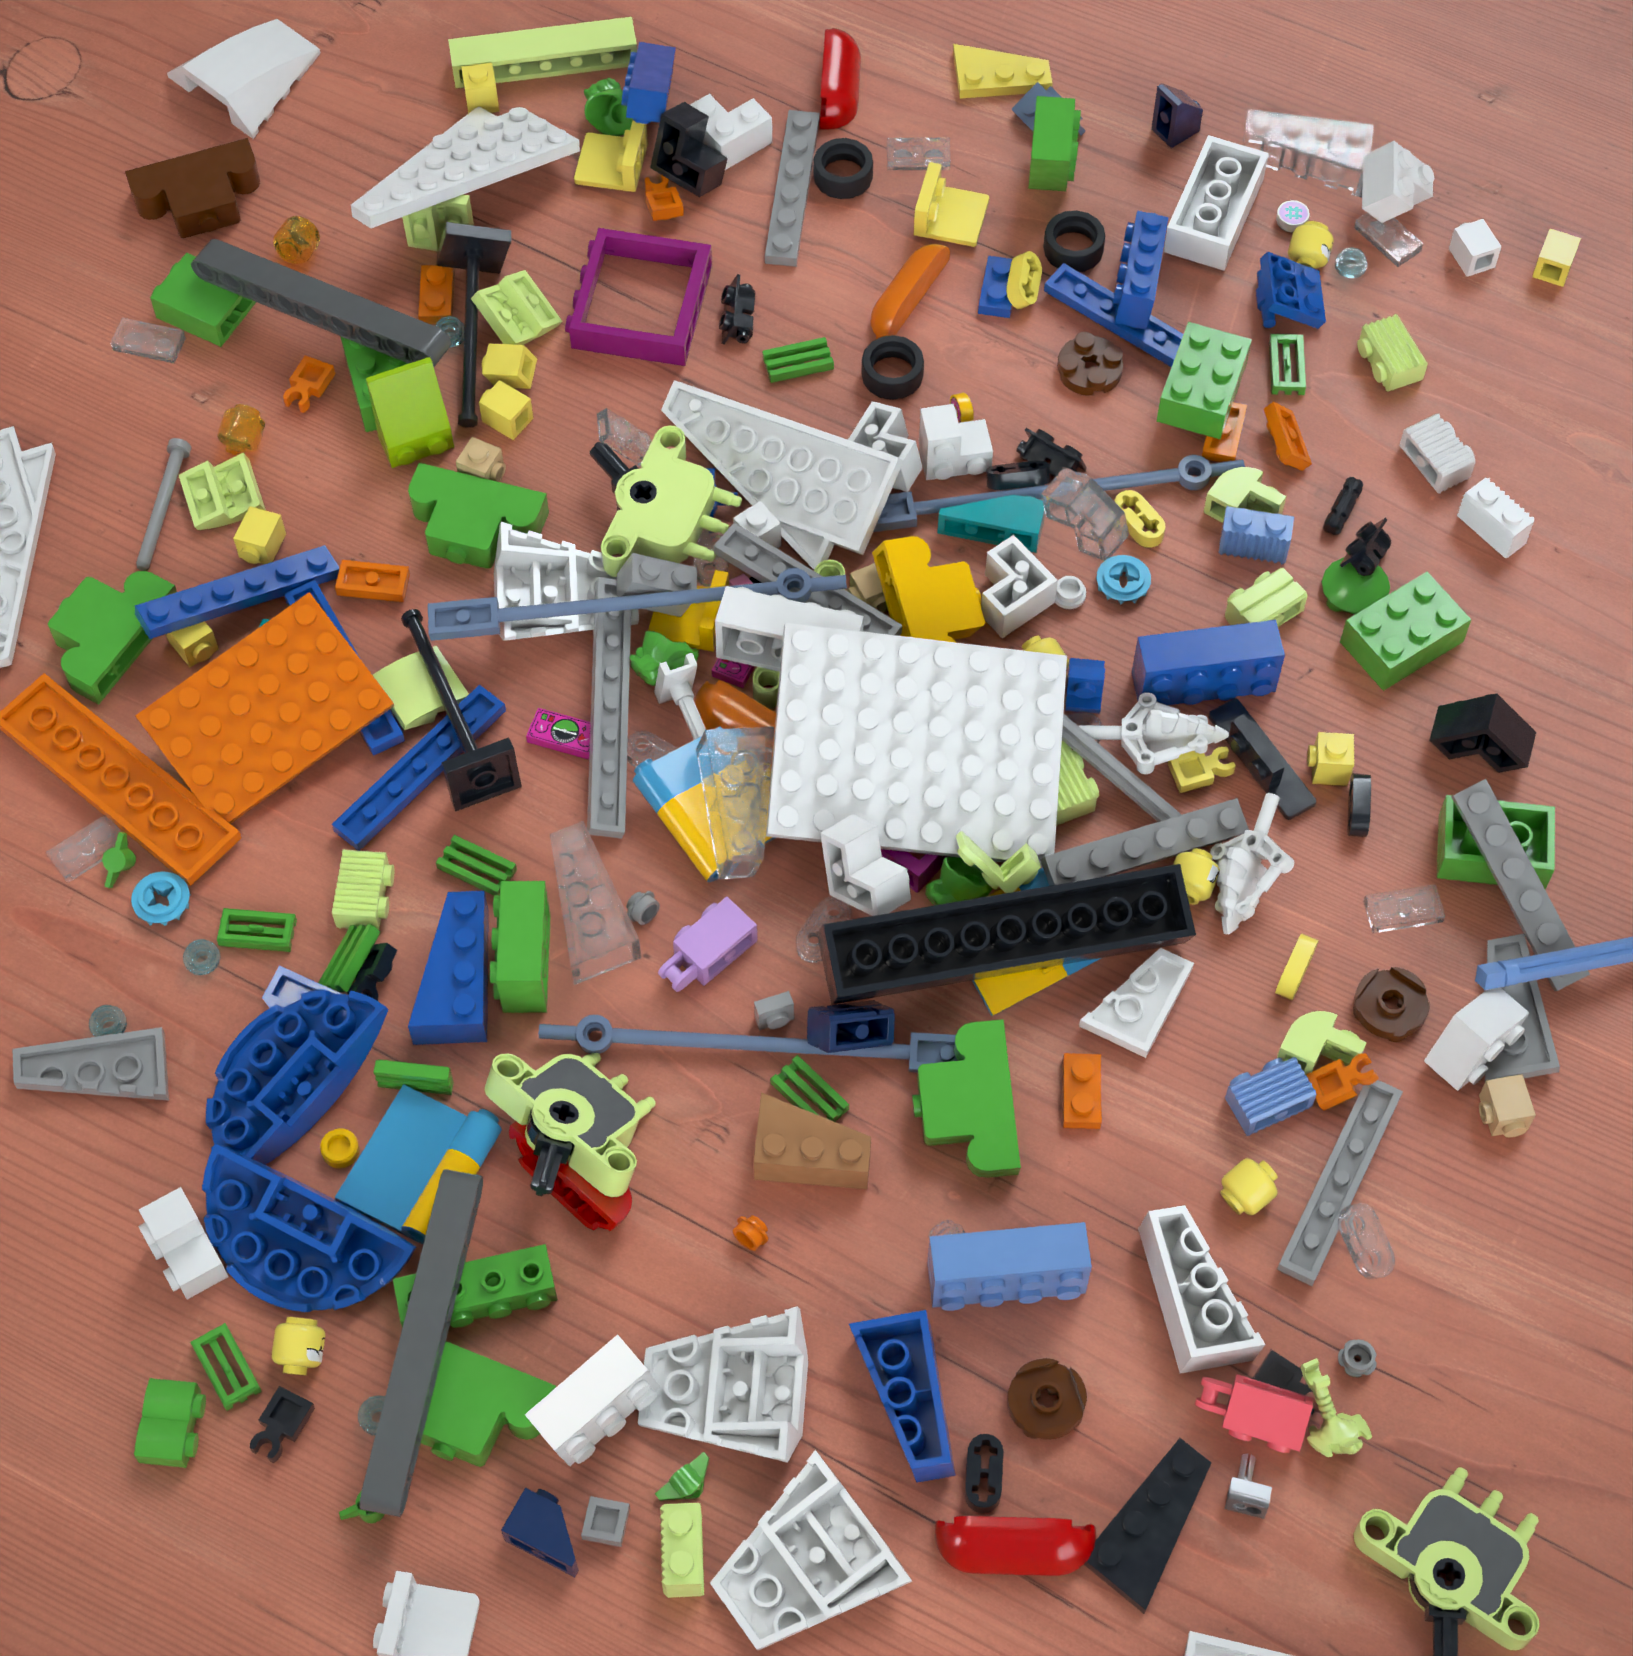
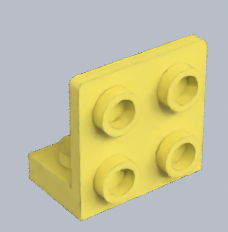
M633 120L631 129L625 130L624 137L586 133L574 176V183L636 192L648 146L646 124L637 123Z
M929 162L915 208L914 235L975 247L988 207L989 195L946 187V178H941L942 164Z

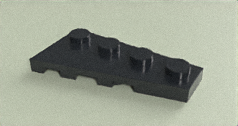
M1181 1438L1177 1440L1096 1539L1093 1552L1084 1564L1143 1614L1146 1612L1211 1466V1462Z

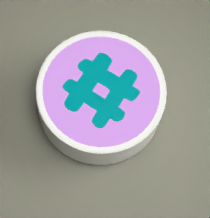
M1291 200L1282 203L1278 208L1276 217L1278 226L1287 232H1294L1296 227L1303 225L1309 220V209L1299 201Z

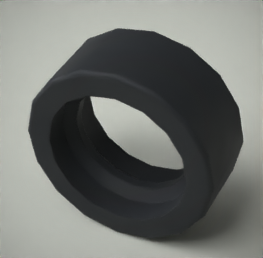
M837 138L825 142L817 149L813 159L815 184L821 192L837 199H850L863 194L870 187L873 179L872 153L866 145L854 139ZM847 160L856 163L862 169L852 176L839 177L827 172L825 167L835 161Z
M1074 210L1055 215L1048 222L1045 230L1043 245L1045 257L1056 268H1059L1063 263L1078 272H1085L1094 268L1100 262L1104 252L1106 237L1104 226L1096 217L1087 212ZM1075 232L1090 238L1093 245L1084 250L1073 251L1060 246L1056 242V238L1065 233Z
M891 335L872 341L864 350L862 357L861 374L864 385L874 395L889 400L903 399L913 394L921 386L924 375L922 351L916 343L906 337ZM895 357L908 362L912 366V370L902 377L890 378L877 373L873 366L884 358Z

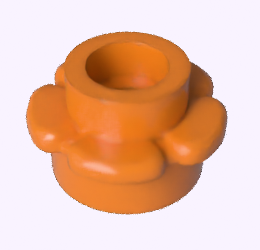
M751 1215L748 1219L744 1216H740L737 1219L738 1225L733 1229V1234L744 1247L756 1251L760 1245L768 1242L766 1234L768 1228L761 1219L754 1215Z

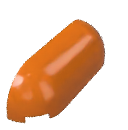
M938 244L926 245L917 249L907 259L873 307L871 327L876 335V339L897 334L950 260V249L948 247Z
M718 680L714 685L705 681L698 690L694 703L707 732L709 733L721 726L742 755L771 771L776 713L728 683Z

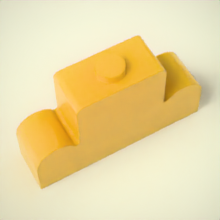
M914 536L883 541L872 552L890 618L902 625L900 636L955 642V639L970 637L984 626L985 619L981 609V594L974 585L967 562L962 561L929 567L927 564L930 562L931 550L923 539Z

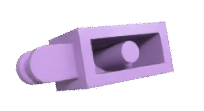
M728 897L718 904H711L705 909L697 922L692 926L687 925L676 934L673 941L674 955L661 966L658 975L663 979L668 978L673 983L672 988L676 992L684 989L694 979H697L705 986L757 942V924ZM682 965L686 968L684 972L679 969Z

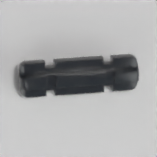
M1354 477L1346 479L1343 489L1338 494L1331 508V512L1324 521L1323 529L1325 532L1333 535L1340 534L1344 522L1347 521L1356 503V499L1362 491L1363 482L1360 479Z

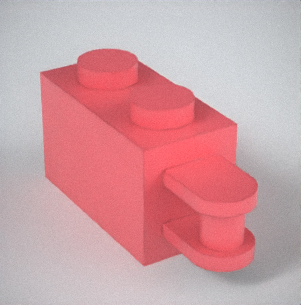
M1236 1374L1233 1385L1213 1378L1202 1377L1201 1385L1204 1388L1201 1398H1196L1195 1405L1201 1409L1223 1415L1222 1427L1229 1429V1435L1244 1441H1251L1252 1437L1267 1441L1269 1448L1282 1453H1290L1291 1449L1300 1452L1313 1408L1312 1397ZM1219 1392L1230 1395L1227 1405L1216 1402Z

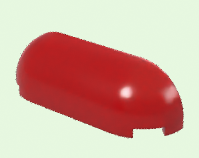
M837 28L825 30L820 96V129L822 130L837 129L847 125L854 119L858 111L861 71L860 49L852 36Z
M515 1121L509 1127V1138L516 1139L517 1146L522 1154L518 1161L533 1177L538 1156L533 1155L534 1150L527 1143L525 1136L526 1125H520ZM569 1161L566 1164L561 1163L551 1193L557 1201L583 1225L593 1231L598 1227L611 1231L623 1222L632 1206V1195L629 1187L619 1197L606 1196L568 1165Z
M956 1516L954 1517V1523H945L940 1520L935 1522V1540L937 1548L945 1561L962 1572L972 1574L1061 1576L1076 1571L1087 1562L1095 1546L1096 1527L1092 1524L1072 1526L1071 1519Z

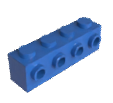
M639 42L637 52H631L621 105L627 106V118H633L635 122L648 124L651 121L660 123L661 114L666 112L676 47Z
M1137 210L1134 223H1127L1124 236L1125 242L1120 262L1125 264L1120 263L1116 282L1121 283V285H1116L1112 302L1118 305L1114 323L1147 329L1156 296L1169 217Z

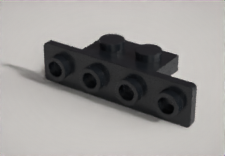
M1234 698L1209 712L1208 718L1213 725H1217L1229 732V737L1225 740L1250 771L1252 777L1266 793H1272L1280 797L1277 808L1287 820L1293 819L1316 805L1317 800L1239 699Z

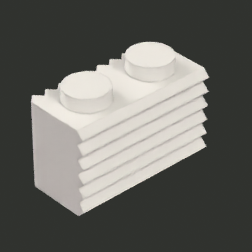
M1435 414L1404 429L1399 446L1437 493H1441L1443 490L1446 491L1453 485H1457L1459 482L1462 483L1471 477L1475 465L1473 451L1469 446H1463V442H1460L1459 438L1456 437L1453 426L1447 421L1444 422L1439 414Z
M1484 478L1463 495L1464 498L1462 499L1457 516L1504 558H1508L1526 544L1534 523V517H1529V513L1524 512V508H1520L1519 504H1514V500H1511L1509 495H1505V491H1500V487H1496L1494 482H1490V478Z

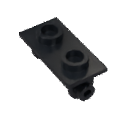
M739 274L736 275L731 285L724 287L721 303L725 305L719 321V329L722 330L721 344H725L729 337L736 338L739 343H747L753 336L754 317L750 315L754 312L756 292L750 284L740 285Z
M1028 428L1025 429L1029 439L1027 442L1022 440L1016 450L1020 454L1021 459L1044 462L1047 459L1051 460L1049 464L1050 475L1064 483L1077 480L1079 476L1078 467L1086 471L1087 467L1081 459L1083 455L1078 450L1069 445H1065L1064 448L1053 443L1055 439L1041 429H1038L1036 433Z
M1386 517L1376 524L1370 521L1356 532L1355 535L1358 538L1346 547L1347 555L1341 562V567L1351 563L1358 574L1362 576H1369L1374 573L1380 563V559L1384 557L1391 546L1390 536L1382 529L1387 522Z

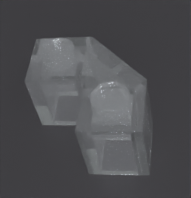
M1064 467L1041 494L1046 518L1074 528L1078 549L1082 553L1105 561L1113 556L1129 536L1125 512L1093 478L1082 472H1075Z

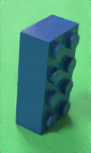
M1276 620L1139 636L1137 638L1131 673L1137 701L1143 693H1152L1156 697V702L1167 706L1182 703L1194 705L1201 701L1214 699L1227 701L1246 695L1264 696L1270 692H1276L1285 653Z

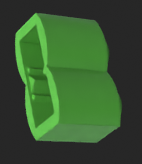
M149 1378L134 1456L139 1463L187 1468L189 1457L196 1456L199 1436L198 1433H194V1427L197 1418H203L206 1407V1396L201 1394V1389L197 1383Z

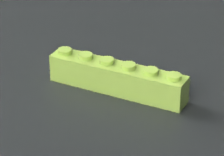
M632 17L448 39L455 88L464 87L461 69L463 66L492 63L495 83L624 68L628 67L630 63L631 52H637Z

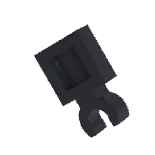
M1270 1349L1252 1378L1302 1395L1313 1392L1307 1383L1303 1384L1300 1382L1303 1377L1301 1368Z
M279 1386L258 1419L260 1424L266 1427V1429L257 1433L250 1442L251 1451L257 1454L263 1444L271 1443L273 1446L267 1457L270 1462L275 1463L282 1454L281 1442L284 1438L293 1442L296 1441L315 1409L314 1404Z

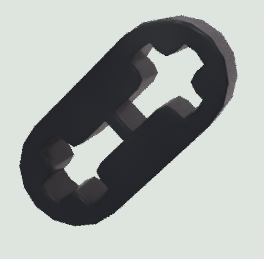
M1027 461L991 466L986 469L987 487L992 490H1008L1045 485L1050 482L1049 463L1044 461Z
M1352 773L1349 785L1347 832L1348 836L1367 837L1371 813V775Z
M980 1434L974 1437L969 1443L967 1452L965 1499L968 1506L978 1513H989L994 1510L1000 1502L1002 1493L1003 1445L998 1438L990 1434ZM983 1445L989 1446L990 1453L996 1454V1456H990L988 1469L981 1468V1455L974 1454V1452H980ZM980 1478H988L987 1490L994 1493V1495H988L987 1502L979 1501V1495L972 1493V1491H978Z

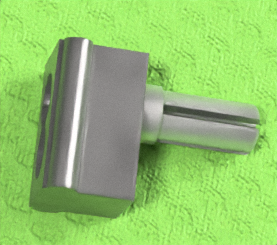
M1243 1454L1238 1477H1232L1225 1509L1265 1519L1272 1487L1252 1482L1256 1460L1253 1455L1250 1456L1247 1475L1244 1477L1248 1454Z

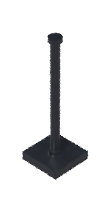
M446 222L437 252L436 266L466 269L462 412L458 415V424L465 428H472L478 425V416L475 415L478 308L471 298L479 291V271L500 274L511 244V230Z
M418 609L406 611L401 616V621L406 628H409L465 753L442 762L450 799L455 811L521 788L515 750L510 738H505L481 748L477 747L421 623L423 621L421 612Z

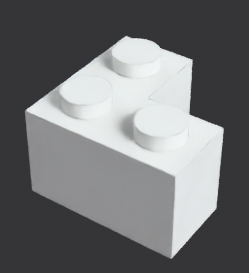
M711 94L690 104L709 116L703 144L728 158L725 170L773 143L772 117L754 98L730 112H727Z
M1395 141L1364 155L1362 209L1381 223L1413 209L1414 205L1433 197V170Z
M872 401L848 440L899 457L903 461L892 488L908 492L923 468L916 441L907 439L909 435L902 409Z
M954 404L920 409L919 452L926 480H945L953 476L967 474L978 475L986 472V469L992 466L993 449L985 419L958 423Z
M1014 535L987 552L985 576L994 586L982 593L981 609L985 621L1001 638H1004L1055 603L1058 580Z
M852 814L820 833L829 894L872 916L890 913L911 900L907 868L882 857L880 833L877 825Z
M1503 989L1486 990L1453 1016L1424 1062L1457 1091L1469 1081L1475 1085L1489 1070L1485 1065L1486 1062H1491L1499 1055L1505 1047V1042L1511 1046L1523 1034L1525 1029L1521 1025L1529 1015V1012Z
M181 1187L139 1209L145 1223L138 1227L156 1260L162 1257L165 1258L169 1268L165 1269L163 1273L173 1292L181 1288L188 1300L229 1277Z

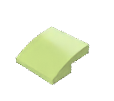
M464 194L402 217L408 247L438 251L446 222L474 225L470 196Z
M526 270L505 276L499 284L479 290L471 298L503 344L524 345L551 331L563 322Z
M244 453L215 467L209 461H206L179 474L193 524L197 530L211 529L242 521L249 506L266 510L250 460Z
M433 646L434 652L459 704L469 693L438 647ZM419 651L403 657L373 674L374 678L393 701L394 707L390 710L404 730L432 723L435 721L438 712L446 711Z

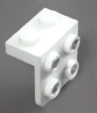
M396 1571L394 1582H388L385 1587L383 1607L387 1608L384 1624L378 1623L376 1626L373 1648L377 1649L378 1656H468L480 1605L479 1598L473 1593L417 1584L412 1573Z

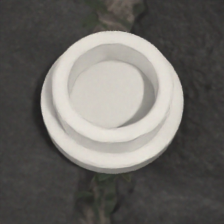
M1065 576L1059 579L1055 603L1064 609H1075L1081 606L1086 598V588L1081 580L1074 576Z

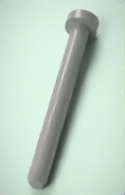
M172 438L167 445V452L170 456L136 561L137 568L141 571H145L150 567L183 458H188L191 452V445L182 439Z

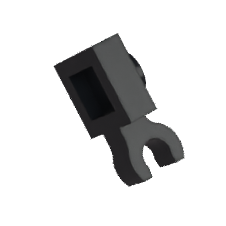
M388 943L374 944L347 995H349L350 991L363 992V994L378 1001L376 983L383 982L389 975L393 967L392 961L398 950Z

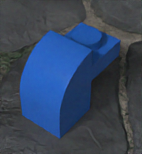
M1070 658L1065 711L1100 714L1105 679V661Z

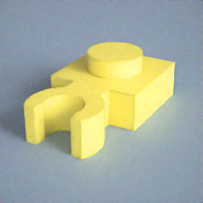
M1218 747L1209 756H1205L1204 753L1199 754L1191 751L1179 755L1177 759L1168 761V767L1179 793L1212 785L1215 778L1214 774L1220 777L1232 775L1235 770V763L1222 764L1219 762L1220 759L1228 757V747Z

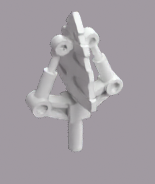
M1143 693L1139 696L1136 705L1125 718H1122V726L1079 725L1094 740H1121V747L1125 749L1137 765V770L1141 774H1150L1154 771L1155 765L1177 759L1179 755L1191 751L1199 754L1205 753L1208 744L1212 742L1216 744L1229 737V732L1217 725L1215 727L1209 725L1206 716L1192 714L1188 716L1180 713L1179 709L1156 702V697L1152 693Z
M1266 793L1253 831L1245 830L1244 834L1226 843H1217L1211 848L1210 854L1220 869L1217 879L1220 893L1215 903V909L1224 915V917H1221L1224 934L1232 933L1239 928L1238 924L1241 921H1246L1252 917L1264 891L1267 893L1281 873H1288L1294 867L1293 858L1285 853L1268 836L1280 799L1275 794ZM1261 859L1269 860L1271 866L1268 870L1261 864Z

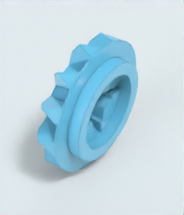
M1128 555L1110 557L1098 568L1096 576L1098 591H1102L1106 595L1107 600L1111 598L1118 600L1120 605L1125 601H1132L1135 604L1138 598L1147 594L1151 584L1150 571L1141 560ZM1126 572L1125 576L1127 577L1128 582L1127 585L1124 588H1122L1120 586L1119 579L1120 576H1122V573Z
M165 871L155 872L138 882L133 890L131 902L139 919L145 920L150 926L153 923H161L166 926L168 921L173 919L180 920L181 913L185 909H189V897L191 894L188 885L179 875ZM155 891L162 897L167 896L169 906H163L161 903L156 904L153 892Z

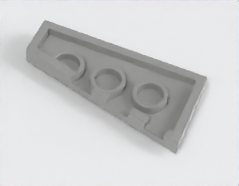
M1524 934L1492 939L1487 942V963L1530 956ZM1537 980L1500 987L1525 1008L1529 1015L1521 1025L1525 1031L1519 1039L1511 1046L1505 1042V1047L1499 1055L1491 1062H1486L1485 1065L1489 1070L1485 1074V1082L1486 1080L1523 1074L1525 1079L1558 1073L1560 1065Z
M162 1027L12 1049L13 1081L17 1089L169 1101L165 1033Z

